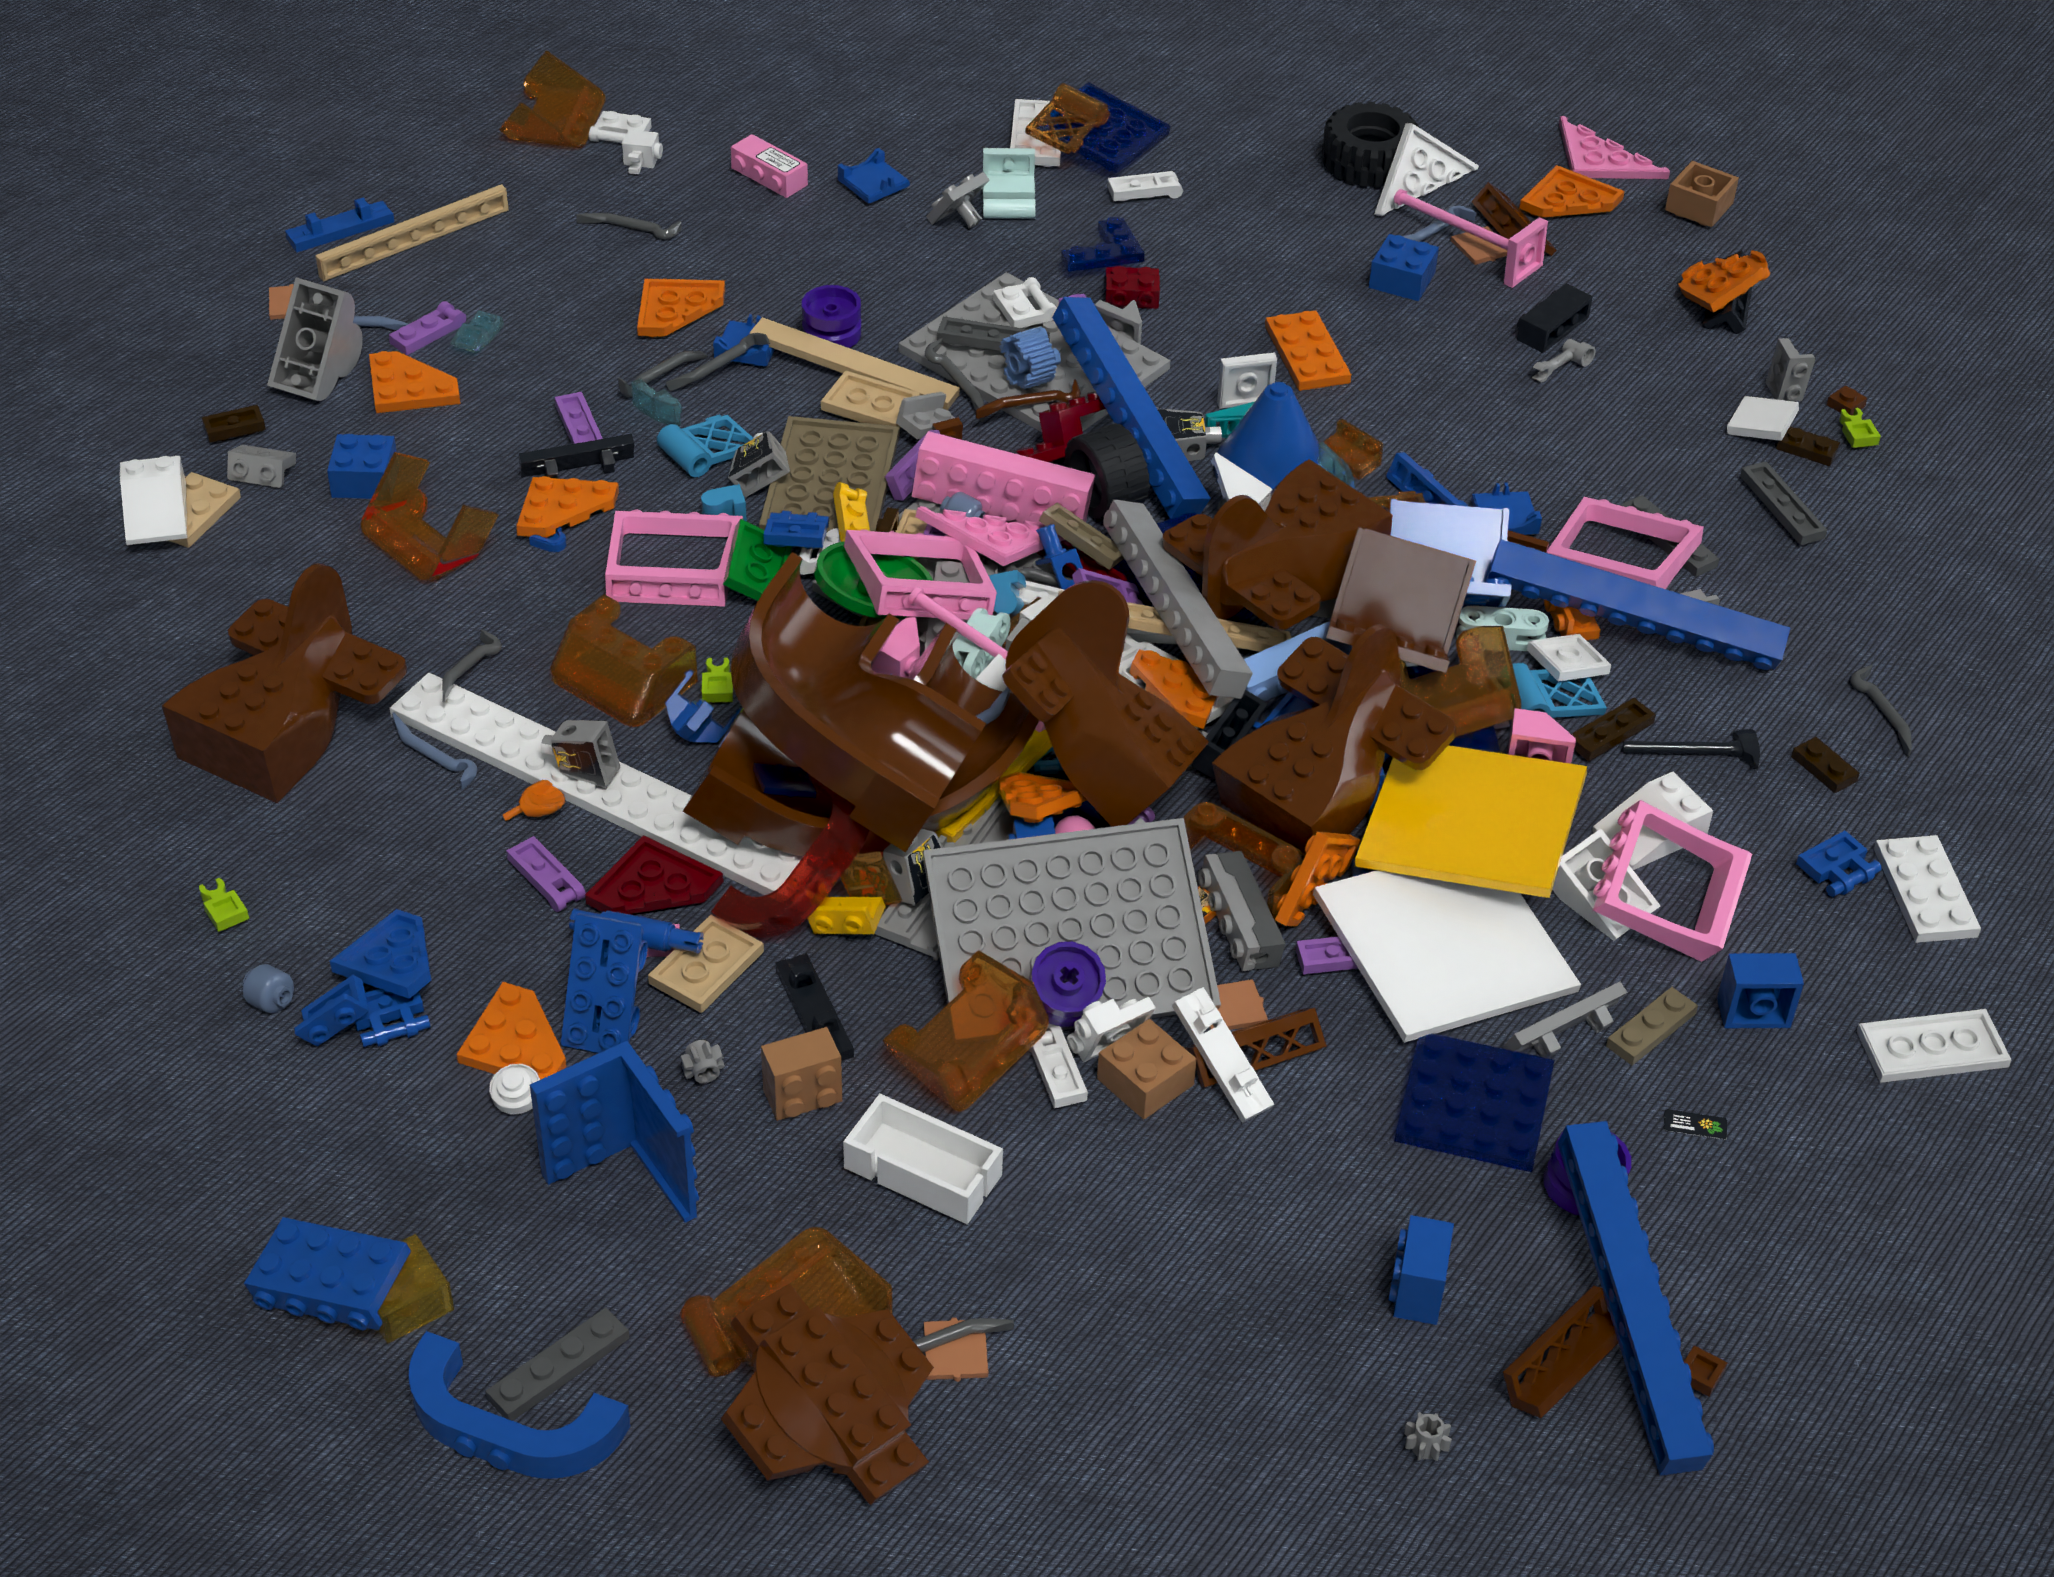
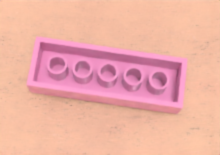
M928 431L918 452L912 497L942 504L946 496L952 497L956 492H964L981 502L985 515L1005 517L1006 522L1023 524L1024 520L1039 522L1045 510L1055 503H1059L1086 522L1095 474Z

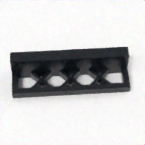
M1742 250L1735 253L1738 254L1739 258L1746 256ZM1752 287L1745 294L1737 296L1727 303L1721 310L1713 313L1706 309L1703 323L1705 327L1709 329L1727 321L1735 334L1746 329Z

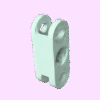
M1466 606L1461 610L1458 619L1461 625L1456 630L1455 638L1460 644L1470 638L1466 634L1471 633L1472 637L1478 634L1477 644L1473 648H1481L1483 642L1486 641L1487 649L1527 651L1529 641L1546 638L1545 632L1548 628L1549 619L1545 613L1534 609Z
M977 608L967 622L968 625L1001 647L1007 639L1011 624L1009 614L1000 612L996 616L989 615L987 610L983 608ZM961 634L958 635L952 645L957 661L974 679L995 658Z

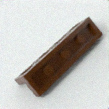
M1489 182L1471 201L1501 236L1510 239L1532 223L1505 193ZM1546 239L1545 252L1552 256L1557 250Z
M1315 1008L1300 1009L1231 1032L1239 1047L1245 1045L1255 1051L1250 1062L1254 1071L1327 1047ZM1310 1024L1315 1042L1303 1045L1294 1040L1299 1028ZM1291 1030L1288 1036L1283 1034V1032ZM1274 1035L1286 1041L1280 1054L1276 1056L1264 1050L1269 1037ZM1261 1040L1258 1046L1253 1044V1042ZM1196 1045L1185 1047L1189 1053L1197 1058L1196 1071L1201 1088L1217 1084L1218 1082L1214 1076L1208 1077L1203 1057ZM1291 1045L1297 1047V1049L1289 1051ZM1261 1055H1263L1264 1057L1267 1058V1059L1258 1061Z
M1597 1286L1590 1288L1503 1371L1512 1407L1542 1418L1619 1343L1607 1309L1603 1288ZM1593 1305L1595 1313L1587 1319L1589 1309ZM1572 1325L1569 1338L1564 1342L1567 1329ZM1550 1346L1547 1358L1541 1364L1544 1352ZM1527 1368L1524 1380L1519 1384L1518 1376Z

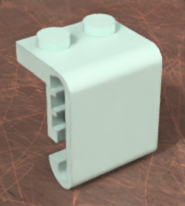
M983 148V172L990 180L983 187L984 219H1035V148Z

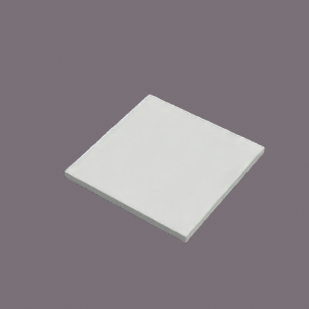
M1379 870L1314 888L1313 896L1404 1043L1579 992L1581 983L1520 893Z

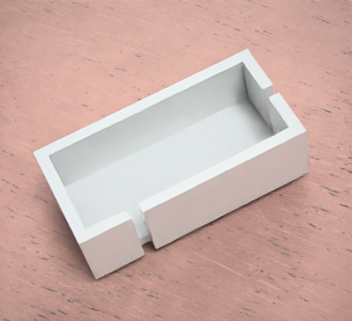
M882 1094L877 1096L843 1141L845 1169L871 1181L877 1176L878 1184L967 1225L982 1205L983 1196L987 1197L1002 1176L1003 1148Z

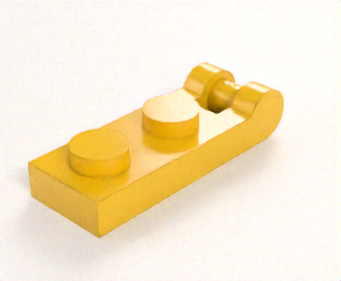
M838 482L833 492L840 541L843 542L845 541L846 530L860 531L866 529L870 531L865 504L867 492L859 488L855 490L850 489L848 484Z

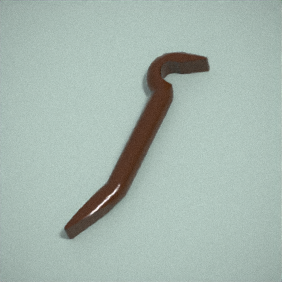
M1074 379L1070 393L1050 390L1002 397L976 410V418H983L1003 408L1052 401L1069 404L1068 399L1080 397L1081 391L1077 380Z

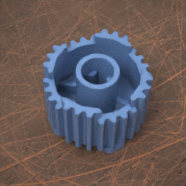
M1032 328L1002 339L999 347L1001 353L1005 352L1004 357L1006 358L1007 367L1004 368V375L1007 376L1010 385L1017 384L1018 387L1028 389L1054 379L1056 365L1061 363L1059 351L1056 348L1052 349V344L1049 343L1045 328Z

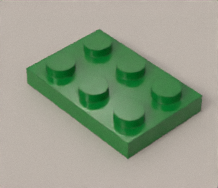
M740 519L735 526L723 585L758 601L766 587L790 556L792 546L776 547L764 544L763 534L765 530Z

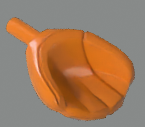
M541 780L522 792L519 799L520 805L502 815L505 821L522 812L529 817L550 815L564 805L565 796L559 789L552 786L553 784L550 781Z

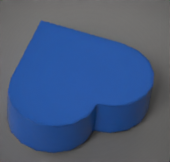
M561 526L556 528V534L549 537L532 535L529 538L531 546L549 552H559L566 547V537L562 533Z

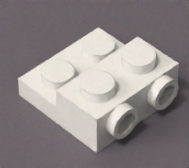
M1149 997L1138 1002L1136 999L1129 1000L1120 1007L1117 1006L1114 999L1105 1003L1100 1001L1093 1002L1083 1010L1081 1019L1074 1022L1075 1031L1067 1036L1068 1044L1075 1054H1079L1084 1063L1099 1056L1100 1051L1150 1019L1156 1007Z

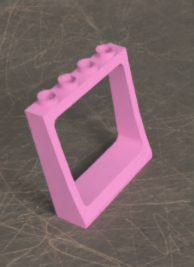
M1583 497L1546 553L1666 589L1701 544L1704 527L1692 524L1688 520L1679 521L1664 517L1660 513L1652 514L1640 511L1633 506L1624 507L1612 504L1605 499L1596 500ZM1587 521H1595L1679 543L1655 570L1569 549L1582 526Z
M638 509L615 511L605 573L606 602L725 607L729 587L723 585L735 526L740 519L743 520V516H730L726 513L705 515L698 512L681 514L661 511L657 513L642 512ZM628 533L728 537L719 568L714 570L620 566L623 537Z
M866 529L860 531L846 530L844 548L862 579L878 615H888L890 613L894 616L936 618L919 605L913 606L908 602L911 592L916 587L923 589L926 596L960 619L969 620L977 608L986 609L989 615H993L997 592L974 549L949 535L903 534L894 531L874 532ZM871 554L957 559L962 562L970 583L888 578L883 574Z
M1639 800L1626 809L1618 819L1617 823L1622 828L1609 844L1614 850L1612 855L1602 864L1601 870L1605 872V876L1596 884L1593 890V894L1597 896L1593 911L1702 962L1721 951L1724 947L1752 854L1749 851L1708 835ZM1642 825L1659 833L1713 866L1714 871L1695 930L1645 912L1619 899L1618 895Z

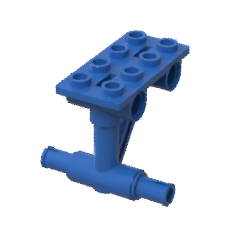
M574 908L570 920L575 921L569 923V927L571 930H574L561 1045L600 1053L622 1042H630V1038L637 1030L640 1018V1009L638 1006H634L638 972L645 965L648 948L664 952L675 948L699 954L703 946V942H699V940L704 939L703 932L677 929L672 922L646 918L644 916H635L609 910L598 914Z

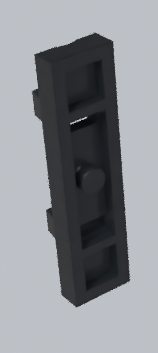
M632 434L519 453L521 477L545 474L547 477L558 479V471L596 464L602 465L604 474L615 472V461L634 458V440Z
M808 954L775 962L776 973L805 1033L827 1027L841 1055V1061L853 1058L854 1048Z

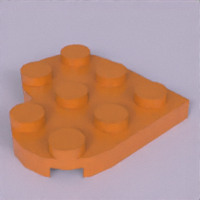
M1753 250L1751 255L1740 258L1738 254H1734L1727 259L1715 258L1714 263L1705 265L1700 261L1682 273L1683 280L1678 285L1686 298L1714 313L1723 309L1727 303L1737 296L1745 294L1749 288L1759 281L1767 279L1770 276V271L1765 256L1761 252Z

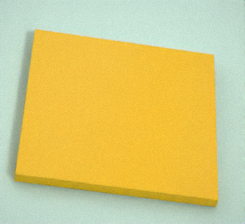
M1449 745L1424 770H1414L1393 757L1357 852L1355 867L1550 898L1586 779L1587 766Z

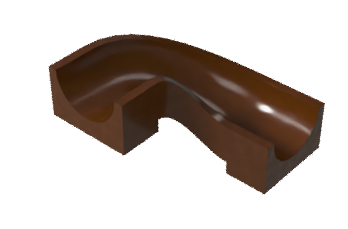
M792 552L764 590L736 642L731 661V677L736 696L750 720L776 748L812 777L855 805L854 810L849 816L851 819L906 853L938 804L939 798L986 723L918 681L873 671L871 667L892 634L899 619L889 613L882 621L874 625L854 626L842 623L828 616L812 602L804 590L800 578V566L803 558Z
M945 623L916 661L908 678L932 688L976 716L990 708L1002 691L992 689L978 682L962 668L955 657L952 646L953 636L957 629ZM1010 693L1002 713L995 720L985 725L921 829L935 832L967 812L986 795L1023 751L1039 720L1014 693ZM743 708L731 724L682 811L737 845L746 836L766 847L798 856L846 858L884 852V849L891 844L851 819L849 816L854 810L855 805L812 777L776 748L759 731Z

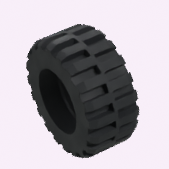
M1358 102L1352 106L1348 104L1343 106L1341 110L1337 109L1326 121L1322 147L1323 164L1331 175L1334 174L1335 178L1340 181H1346V184L1352 186L1354 184L1359 185L1360 188L1373 187L1374 189H1381L1385 185L1405 124L1412 123L1417 127L1419 126L1407 112L1403 113L1398 107L1392 108L1389 104L1382 103L1381 105L1375 104V102H1368V104Z

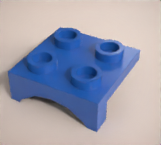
M880 148L875 149L868 159L859 165L851 167L842 163L838 165V181L868 204L910 186V181L885 162V152Z
M749 314L747 323L731 320L728 322L722 337L716 336L713 342L714 358L739 344L744 337L750 334V331L756 325L753 323L752 314ZM757 315L756 324L761 319L760 315ZM769 344L752 345L744 354L732 361L755 366H767L775 349L769 347Z
M1496 483L1492 493L1472 494L1473 507L1509 508V531L1523 535L1539 534L1542 517L1540 511H1534L1527 491L1509 492L1508 483H1504L1503 492H1499L1500 485Z

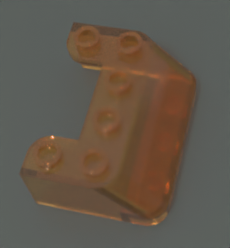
M603 594L570 620L550 667L551 678L556 685L624 725L630 727L642 726L666 707L665 701L686 676L684 672L691 669L694 671V674L680 690L679 693L681 695L698 682L696 647L683 638L672 636L662 640L652 649L611 626V623L618 619L621 614L620 604Z
M1477 626L1463 631L1458 636L1456 642L1460 664L1448 667L1446 673L1435 671L1409 679L1406 663L1399 657L1401 669L1400 687L1452 718L1456 725L1455 737L1513 719L1514 709H1521V699L1503 626Z

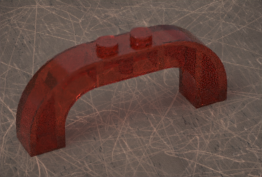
M811 777L810 781L824 795L832 799V815L824 830L786 881L774 892L760 897L748 896L730 885L711 911L717 918L754 938L778 936L804 922L831 892L837 880L851 865L852 860L862 848L870 831L849 817L855 808L854 804L826 787L814 777Z

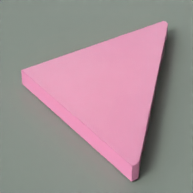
M1560 116L1559 127L1571 171L1589 178H1669L1670 170L1668 168H1658L1652 165V160L1638 153L1633 155L1625 151L1624 146L1608 138L1605 141L1595 136L1596 132L1581 124L1577 127L1567 122V117Z
M924 506L917 508L915 517L1002 566L1044 549L1036 531L1045 526L1041 522L1024 520L1023 524L1017 522L1008 523L1005 517L984 515L982 519L979 517H965L966 512L944 509L941 514L935 513ZM1058 535L1060 542L1065 540L1060 535Z

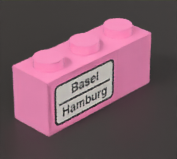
M751 134L731 146L732 169L785 198L808 185L807 163Z

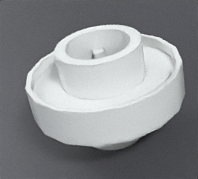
M510 1064L501 1068L494 1074L490 1082L489 1092L494 1105L500 1111L508 1114H522L531 1110L533 1107L530 1084L540 1080L537 1072L524 1064Z

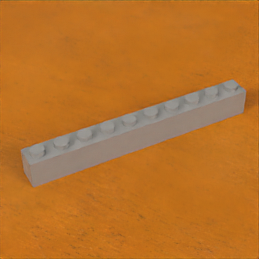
M1113 499L1109 510L1104 515L1103 525L1207 693L1213 696L1241 699L1252 677V671L1181 561L1163 549V533L1145 505Z

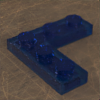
M1110 217L1107 220L1098 221V231L1105 243H1099L1092 247L1083 248L1075 246L1069 250H1061V260L1068 272L1144 262L1145 252L1124 218Z

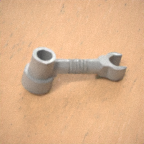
M1568 339L1563 345L1561 354L1549 361L1537 362L1533 366L1539 372L1532 378L1539 382H1545L1555 369L1570 360L1586 367L1595 357V347L1585 342L1579 343L1573 339Z

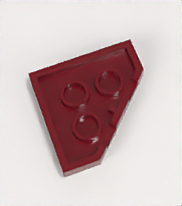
M643 835L585 894V900L587 905L601 912L609 910L625 914L702 903L724 882L723 873Z

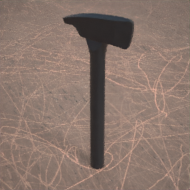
M1753 729L1733 731L1735 741L1730 742L1623 741L1622 745L1624 754H1729L1741 757L1743 761L1752 764L1753 769L1757 770L1760 760L1759 742L1757 734Z

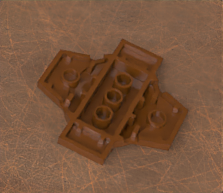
M789 1283L738 1314L731 1321V1326L753 1353L751 1366L754 1368V1374L721 1417V1420L768 1481L808 1472L814 1466L824 1464L833 1467L832 1473L847 1475L866 1501L872 1505L924 1469L929 1463L906 1431L911 1426V1423L908 1421V1406L934 1367L888 1309L837 1318L825 1314L819 1306L810 1310Z

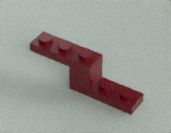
M1096 391L1087 393V399H1085V396L1068 399L1069 404H1066V402L1050 404V410L1039 413L1044 442L1036 444V449L1034 450L1033 447L1018 449L1016 453L1045 462L1065 457L1068 441L1075 436L1083 434L1080 417L1106 409Z

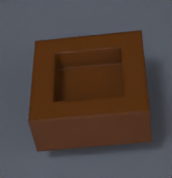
M1845 385L1828 397L1827 406L1841 413L1842 409H1845L1849 415H1853L1855 408L1863 409L1866 406L1867 397Z
M959 417L932 424V430H939L941 435L962 440L963 424Z
M1695 1345L1684 1360V1363H1687L1691 1370V1387L1710 1397L1723 1376L1728 1362Z

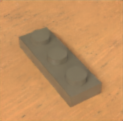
M1055 503L1042 513L1039 522L1045 526L1054 524L1058 535L1070 542L1077 550L1083 551L1093 558L1098 565L1110 570L1124 559L1114 541L1059 503Z
M1671 987L1609 1036L1606 1047L1633 1066L1696 1014L1698 1005Z

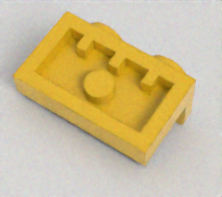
M822 897L818 906H807L805 914L814 934H874L886 906L882 897Z

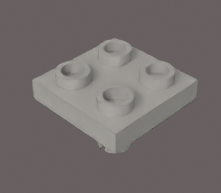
M984 172L975 177L971 174L960 182V186L951 185L942 192L943 197L937 199L931 205L933 209L926 216L933 225L953 212L958 211L969 229L976 226L983 218L980 217L970 201L990 181Z

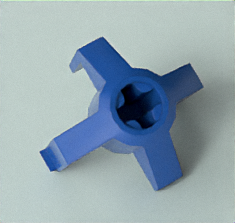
M689 669L684 672L686 676L665 701L672 729L688 742L718 743L742 708L739 707L724 727L712 718L711 712L714 709L712 705L703 699H700L698 702L694 700L691 702L679 693L694 674V671Z

